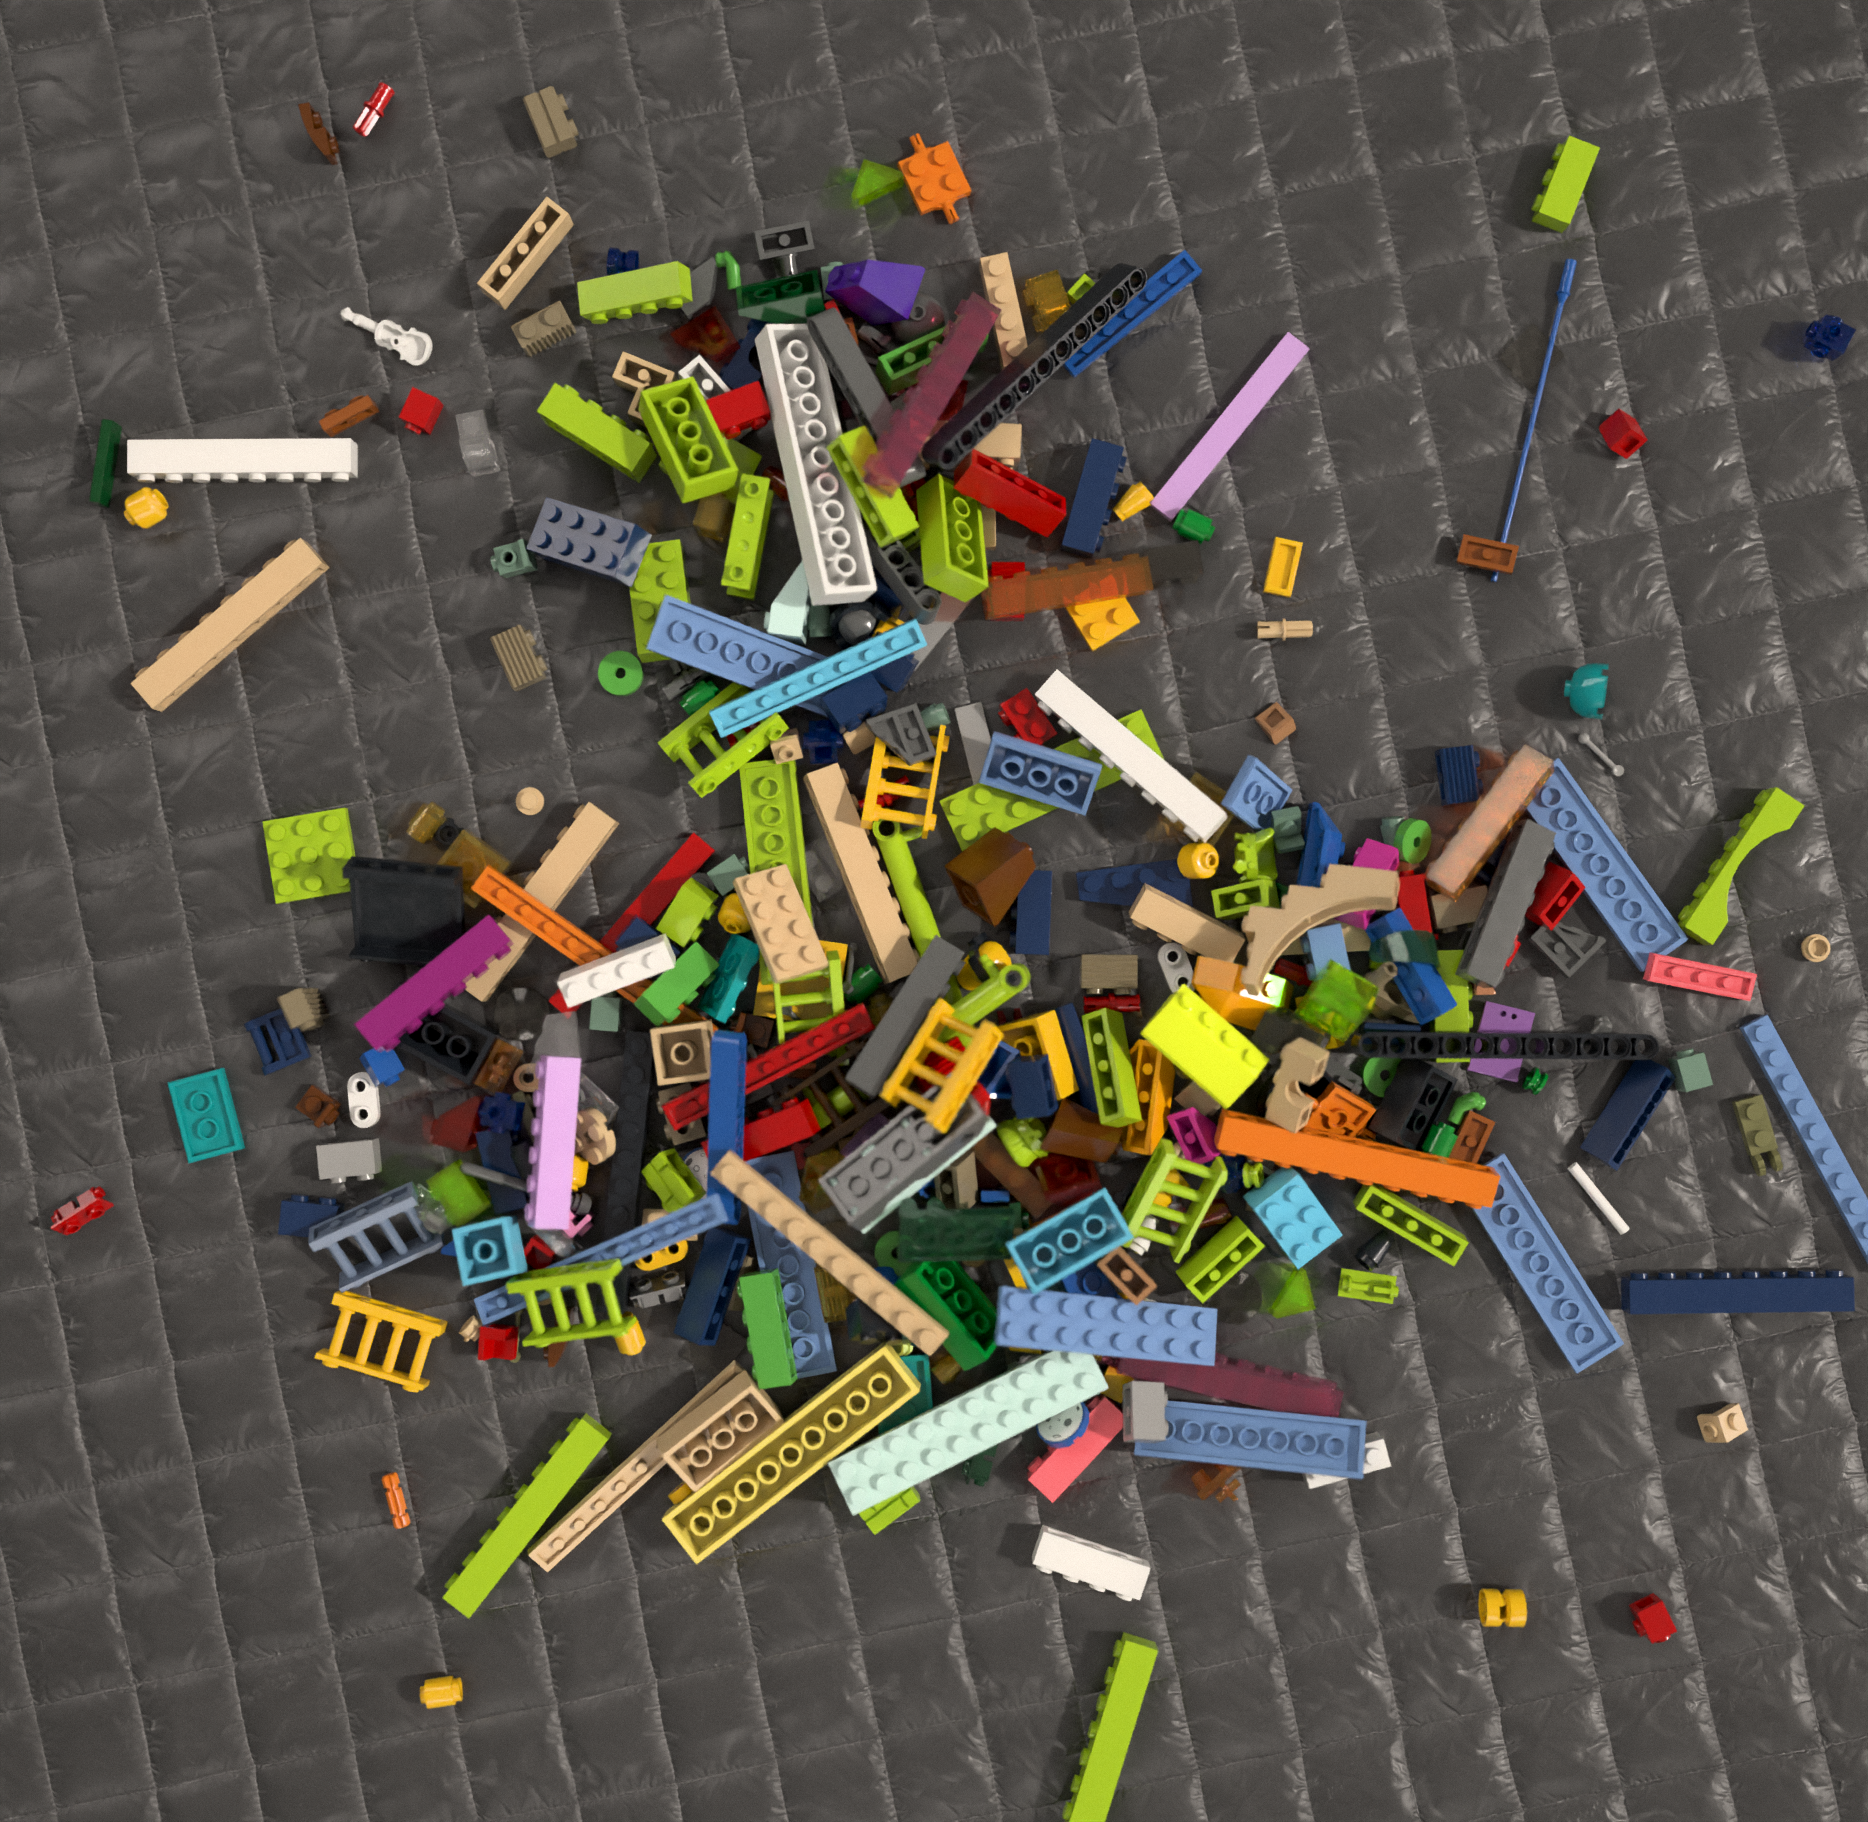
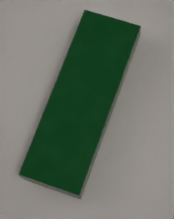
M108 419L101 420L89 496L90 502L104 508H110L122 426Z

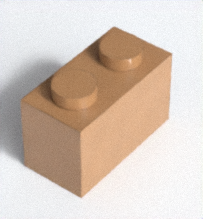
M1121 1246L1095 1260L1097 1266L1136 1306L1157 1287L1154 1280Z

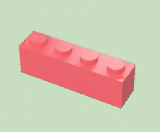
M1101 1393L1099 1397L1094 1395L1086 1403L1089 1410V1424L1081 1438L1078 1436L1073 1441L1075 1442L1074 1444L1065 1448L1058 1449L1047 1445L1048 1451L1043 1457L1037 1456L1027 1467L1029 1470L1027 1473L1028 1480L1052 1503L1123 1428V1410L1105 1394Z

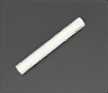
M1575 1162L1568 1167L1570 1173L1620 1235L1626 1233L1629 1230L1628 1225L1578 1163Z

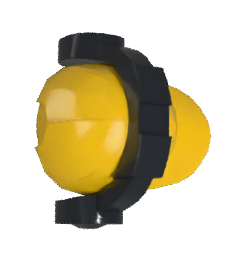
M985 931L974 936L967 943L969 945V955L963 960L966 963L957 976L959 984L970 991L990 978L979 960L982 955L987 954L999 971L1012 964L1011 958L1002 948V945L994 941L983 943L988 938ZM1014 974L1008 976L1011 984L1017 980Z

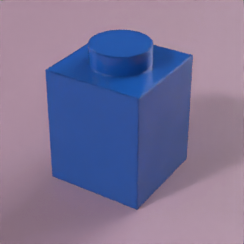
M373 1048L363 1053L359 1058L375 1087L384 1084L385 1088L401 1080L399 1075L405 1070L394 1049L389 1052L385 1050L379 1052Z

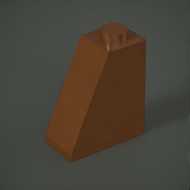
M1063 1098L1050 1120L1040 1148L1049 1152L1107 1163L1111 1154L1117 1155L1122 1147L1124 1140L1120 1139L1123 1127L1117 1128L1101 1124L1098 1114L1067 1098Z

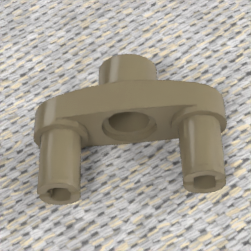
M1385 961L1374 972H1369L1360 980L1361 991L1371 1000L1370 1009L1375 1017L1382 1021H1387L1392 1016H1397L1410 1022L1419 1023L1398 986L1389 982L1397 975V967L1394 963Z

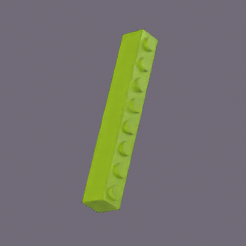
M587 1413L581 1420L576 1417L566 1429L570 1433L564 1442L558 1439L548 1452L552 1455L548 1463L540 1462L531 1474L535 1478L530 1486H527L525 1483L514 1496L518 1501L513 1508L505 1507L496 1519L500 1522L499 1526L495 1531L491 1528L488 1529L479 1541L483 1546L478 1553L472 1550L462 1563L466 1567L460 1576L454 1573L444 1586L448 1591L443 1596V1599L468 1619L612 1435L610 1431Z
M1123 1632L1121 1640L1117 1639L1115 1642L1113 1657L1116 1658L1113 1667H1108L1105 1674L1104 1683L1107 1684L1105 1693H1100L1097 1700L1096 1711L1099 1712L1096 1721L1092 1720L1088 1729L1087 1737L1090 1738L1088 1748L1083 1747L1079 1759V1765H1082L1079 1775L1075 1774L1072 1780L1071 1792L1074 1793L1071 1802H1066L1063 1809L1062 1819H1065V1822H1105L1158 1653V1648L1154 1641Z

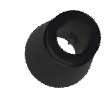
M1382 1229L1357 1248V1254L1354 1257L1369 1271L1379 1268L1395 1239L1391 1234Z

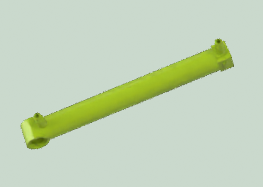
M879 819V822H873V833L883 856L914 946L921 959L935 935L941 937L907 844L908 841L919 838L922 835L923 826L903 831L900 822L892 821L895 826L894 832L890 836H883L880 832V825L888 820ZM953 974L947 982L951 987L943 998L950 1006L962 998L956 977ZM959 1034L958 1038L967 1050L972 1039Z
M987 954L982 955L979 960L990 978L951 1005L954 1009L951 1016L971 1026L1028 986L1030 972L1025 965L1013 963L999 971ZM1011 970L1020 973L1021 983L1019 985H1013L1009 982L1008 974ZM945 1025L937 1040L945 1043L961 1033ZM907 1046L902 1054L903 1056L906 1054L907 1050L909 1049V1046ZM893 1069L887 1077V1079L892 1077L893 1073L895 1072ZM840 1085L827 1093L841 1116L846 1115L855 1108ZM809 1087L803 1088V1094L808 1098L822 1129L830 1124L831 1120ZM857 1090L864 1101L870 1098L861 1091Z

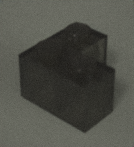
M1282 1006L1266 1010L1251 1041L1258 1044L1257 1048L1261 1052L1275 1055L1281 1053L1286 1044H1291L1299 1037L1325 1049L1332 1034L1289 1008Z

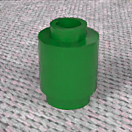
M1181 508L1172 529L1178 531V535L1201 545L1203 540L1209 542L1215 526L1211 525L1213 519L1191 509L1186 511Z
M702 679L683 695L684 699L679 704L691 716L721 691L711 680L706 683Z
M869 964L864 968L861 966L852 974L851 984L854 987L852 993L845 994L843 992V995L851 1004L855 1001L860 1004L879 988L878 984L883 980Z
M1439 1122L1438 1126L1432 1124L1422 1146L1423 1152L1449 1158L1458 1138L1457 1135L1453 1134L1455 1128Z

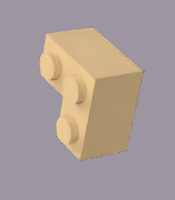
M622 352L612 376L617 386L636 393L627 414L632 422L644 427L646 425L638 410L641 391L678 381L675 372L626 352Z

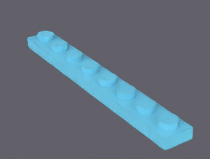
M916 618L711 709L709 713L722 738L767 718L775 712L778 713L927 646V643Z

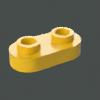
M682 1240L675 1243L679 1247L677 1253L671 1252L668 1246L652 1253V1261L646 1262L643 1258L634 1262L638 1268L644 1271H651L678 1262L687 1255L689 1242L688 1240Z

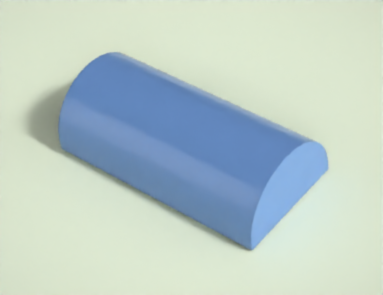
M994 731L978 783L1086 815L1102 764Z

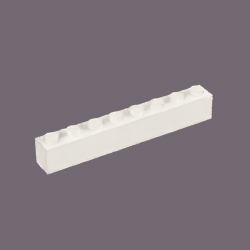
M351 438L127 440V473L141 483H154L155 479H165L169 483H182L183 479H193L194 482L209 483L210 479H221L222 482L236 483L238 478H248V481L257 483L266 482V478H276L278 482H293V478H304V481L321 482V478H332V481L348 482L349 478H358V445Z
M1056 670L1035 693L1039 701L1037 706L1045 714L1050 716L1053 713L1060 720L1057 723L1070 734L1074 731L1079 735L1078 741L1087 750L1091 751L1094 748L1100 753L1099 759L1108 768L1112 769L1115 766L1122 772L1120 775L1121 779L1129 786L1133 787L1136 784L1143 790L1141 793L1142 797L1152 805L1157 802L1164 808L1162 811L1163 815L1173 823L1178 820L1186 827L1183 831L1195 842L1200 839L1205 843L1227 819L1226 813L1059 670Z

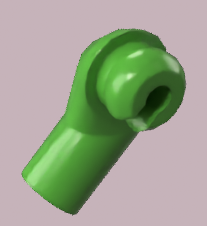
M726 250L725 253H716L717 267H726L727 288L736 289V287L741 286L740 267L733 254Z
M1470 1092L1458 1097L1447 1120L1461 1125L1466 1111L1473 1108L1477 1110L1484 1108L1486 1104L1485 1098L1479 1095L1478 1092Z

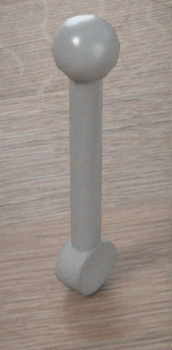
M1587 733L1579 735V742L1586 744L1611 768L1614 776H1621L1624 773V768L1621 765H1615L1589 740Z

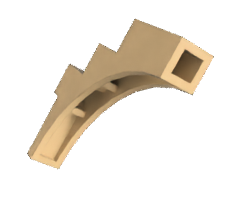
M1329 864L1327 874L1322 875L1320 888L1290 885L1288 895H1283L1281 909L1250 906L1249 914L1244 916L1242 922V932L1246 933L1249 943L1247 949L1249 963L1248 967L1243 968L1241 983L1245 985L1247 994L1249 996H1260L1265 978L1276 959L1295 939L1308 929L1330 918L1349 912L1370 909L1395 910L1400 887L1398 872Z

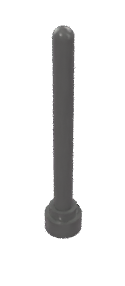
M468 1162L463 1163L460 1167L464 1174L530 1194L527 1191V1181ZM583 1192L571 1195L570 1209L574 1210V1214L585 1217L590 1211L593 1196Z

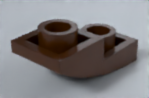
M309 102L298 104L303 123L311 139L332 165L337 164L336 154L339 153V145L336 137L331 136L328 130L323 127L320 112H316Z
M565 1306L571 1325L574 1322L575 1306ZM555 1315V1321H554V1326H555V1327L558 1326V1322H557L556 1315ZM569 1341L554 1342L544 1347L543 1355L544 1359H548V1367H554L559 1362Z

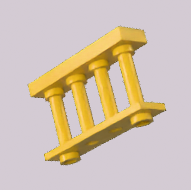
M940 725L938 737L929 735L933 747L936 748L935 752L937 755L934 758V763L923 761L908 766L900 757L891 756L890 752H885L886 745L876 736L861 828L872 830L873 821L879 822V819L923 826L921 836L923 839H927L929 830L934 831L937 815L932 814L941 753L947 752L950 736L945 735V725ZM889 766L932 774L930 788L926 789L885 782V778H880L882 768L888 769ZM889 793L927 800L925 815L881 808V805L876 804L877 795Z
M939 998L937 1003L929 1010L926 1021L892 1077L884 1084L880 1096L894 1107L902 1099L925 1111L927 1116L924 1120L936 1130L945 1133L1002 1039L1003 1034L993 1024L985 1020L981 1027L977 1029L951 1016L954 1009L945 1000ZM945 1025L972 1039L964 1053L937 1040ZM930 1050L957 1063L950 1077L947 1078L922 1065ZM915 1075L942 1088L935 1102L932 1103L907 1089Z
M339 1290L334 1293L331 1304L339 1306L341 1312L330 1348H323L316 1352V1359L323 1360L322 1364L328 1367L338 1368L343 1366L402 1384V1388L410 1392L423 1391L429 1386L430 1380L420 1377L432 1338L439 1337L445 1332L448 1321L350 1291L341 1293ZM355 1312L366 1314L367 1323L357 1355L352 1357L340 1353L351 1315L355 1314ZM382 1319L393 1322L392 1326L394 1327L383 1366L367 1361L378 1322H382ZM412 1328L419 1330L421 1337L410 1373L408 1374L395 1370L394 1365L405 1330Z

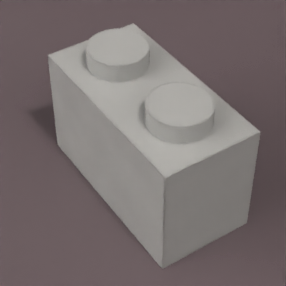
M379 1138L326 1143L316 1146L319 1180L329 1179V1184L346 1182V1177L356 1176L357 1181L374 1179V1174L382 1171Z
M1131 1381L1123 1384V1442L1158 1443L1165 1441V1436L1168 1433V1422L1165 1419V1407L1167 1406L1168 1396L1164 1390V1383Z

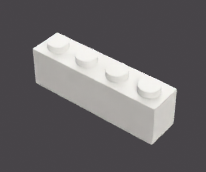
M665 933L560 974L557 983L569 1008L674 968L676 957Z
M1045 1525L1041 1527L1032 1554L1033 1564L1042 1572L1051 1574L1052 1571L1063 1574L1062 1577L1075 1583L1082 1580L1089 1583V1586L1097 1591L1105 1592V1589L1116 1592L1115 1595L1127 1601H1131L1132 1598L1140 1600L1151 1569L1149 1562L1145 1559Z

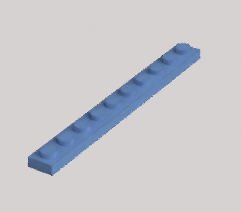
M1762 1015L1741 1026L1740 1030L1868 1264V1199L1769 1016Z
M714 1194L546 1268L620 1258L621 1265L624 1266L728 1221L719 1195ZM506 1285L474 1299L483 1326L527 1308L524 1296L520 1295V1293L508 1294ZM571 1285L562 1286L560 1288L561 1293L571 1289L572 1287ZM545 1289L535 1291L538 1303L550 1298L549 1292H546Z

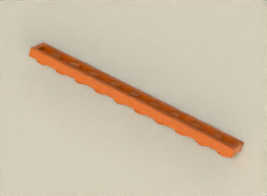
M490 865L485 868L471 888L580 966L613 954L612 951ZM645 978L615 991L634 1004L654 981L650 978ZM683 1002L678 1007L681 1013L670 1024L707 1019ZM666 1021L662 1023L663 1025H670ZM712 1023L713 1031L715 1032L719 1027Z

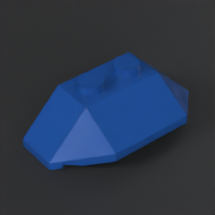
M1312 802L1308 805L1303 837L1305 848L1301 850L1296 885L1320 888L1322 875L1327 874L1329 864L1338 865V859L1343 858L1345 842H1341V832L1322 806L1317 802Z

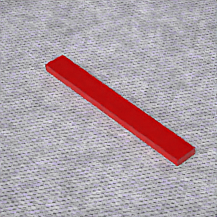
M693 832L599 943L613 953L618 952L616 950L618 945L615 944V939L636 914L649 925H652L674 900L682 885L700 870L715 850ZM560 988L548 1000L568 1019H571L585 1003L582 1002L568 1008Z
M863 1002L746 1061L745 1095L876 1029ZM710 1080L662 1104L661 1107L674 1131L709 1114Z

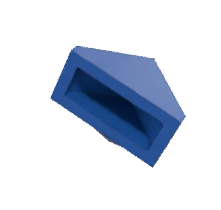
M1001 1040L976 1081L982 1084L991 1098L1011 1099V1084L1006 1079L1007 1063L1016 1057H1021L1019 1050Z

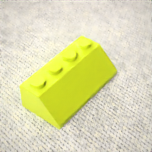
M1185 984L1167 998L1140 1033L1225 1109L1256 1079L1270 1060Z

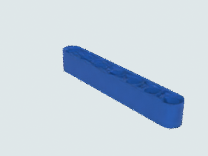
M715 1030L711 1041L707 1197L718 1194L728 1221L722 1224L737 1225L741 1216L742 1200L710 1173L729 1150L743 1160L747 1041L745 1033Z

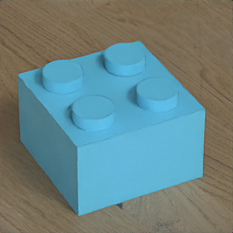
M517 1216L502 1217L452 1229L463 1286L528 1272Z

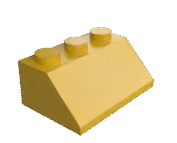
M1055 1010L1033 1014L995 1026L1003 1034L1001 1041L1019 1050L1021 1056L1048 1054L1057 1100L1063 1099L1079 1090Z

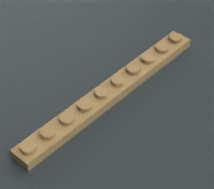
M729 1150L711 1171V1175L929 1356L948 1337V1330L734 1152Z
M736 1360L732 1361L528 1549V1556L545 1571L549 1572L667 1463L660 1454L656 1439L745 1369Z

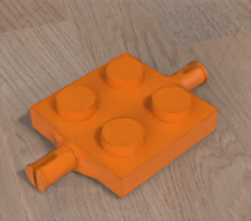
M920 134L913 135L909 138V141L916 153L909 158L899 161L897 167L920 216L933 210H943L948 223L952 224L953 221L955 223L959 220L953 204L957 200L970 195L971 189L951 146L947 141L935 147L925 148Z
M1331 1082L1317 1099L1305 1092L1303 1093L1315 1100L1308 1123L1304 1127L1355 1138L1361 1137L1369 1141H1373L1371 1138L1375 1139L1376 1133L1366 1128L1368 1120L1376 1111L1369 1102L1334 1082Z

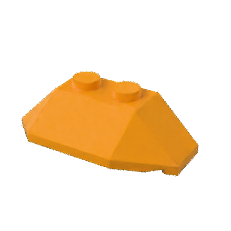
M1198 956L1191 984L1198 991L1201 999L1228 1023L1264 1033L1288 1013L1294 986L1286 979L1268 974L1260 996H1249L1245 985L1241 983L1242 970L1246 966Z
M1139 1039L1129 1052L1142 1121L1122 1126L1123 1130L1120 1139L1124 1140L1122 1144L1124 1151L1151 1155L1168 1128L1169 1121L1167 1116L1170 1115L1175 1069L1173 1063L1148 1040Z

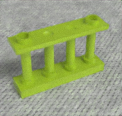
M742 474L721 583L722 586L728 587L727 596L755 600L774 499V491L768 490L769 478Z
M735 682L658 742L673 762L681 758L695 777L688 783L701 798L714 791L721 782L767 747L770 741L779 739L789 729L779 714L775 712L770 717L760 720V725L748 735L743 728L733 732L732 734L739 742L725 752L711 734L717 728L709 710L754 691ZM701 740L716 757V760L705 769L700 766L689 751Z
M837 950L826 951L829 964L827 968L797 977L823 976L824 978H829V988H824V991L781 996L779 983H774L769 969L766 968L767 984H773L778 1045L785 1042L784 1033L807 1031L845 1011L841 964ZM826 1002V1005L831 1004L832 1014H827V1017L783 1022L782 1007ZM847 1044L825 1055L830 1054L831 1057H836L837 1059L847 1052L844 1048ZM849 1058L840 1063V1066L849 1065Z
M1161 1138L1121 1214L1133 1237H1141L1169 1246L1174 1262L1179 1263L1183 1255L1189 1251L1191 1240L1218 1189L1227 1180L1228 1171L1222 1157L1216 1156L1211 1167L1197 1164L1177 1157L1172 1142ZM1176 1168L1204 1177L1200 1188L1195 1190L1166 1181L1165 1178L1169 1170ZM1163 1191L1192 1200V1203L1187 1212L1184 1213L1155 1204L1153 1201L1157 1193ZM1149 1214L1180 1223L1174 1236L1141 1226L1145 1216ZM1133 1239L1124 1243L1121 1246L1129 1248Z
M620 1258L531 1270L515 1274L506 1283L508 1294L520 1293V1295L524 1296L533 1331L522 1341L523 1347L535 1345L536 1348H542L554 1342L612 1335V1337L616 1338L626 1335L637 1320L636 1316L621 1317L612 1281L622 1269ZM597 1282V1284L601 1285L610 1319L596 1321L586 1284ZM571 1285L572 1288H575L584 1323L570 1325L560 1290L562 1286ZM545 1289L546 1292H549L558 1322L557 1327H544L535 1295L536 1290Z

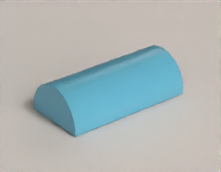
M1103 1188L1006 1243V1247L1033 1295L1132 1240L1134 1237L1106 1188Z

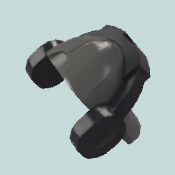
M867 598L864 602L840 604V607L832 612L829 620L836 643L841 649L845 650L858 644L871 633L876 618L886 622L892 616L890 610L882 602L875 601L870 603Z

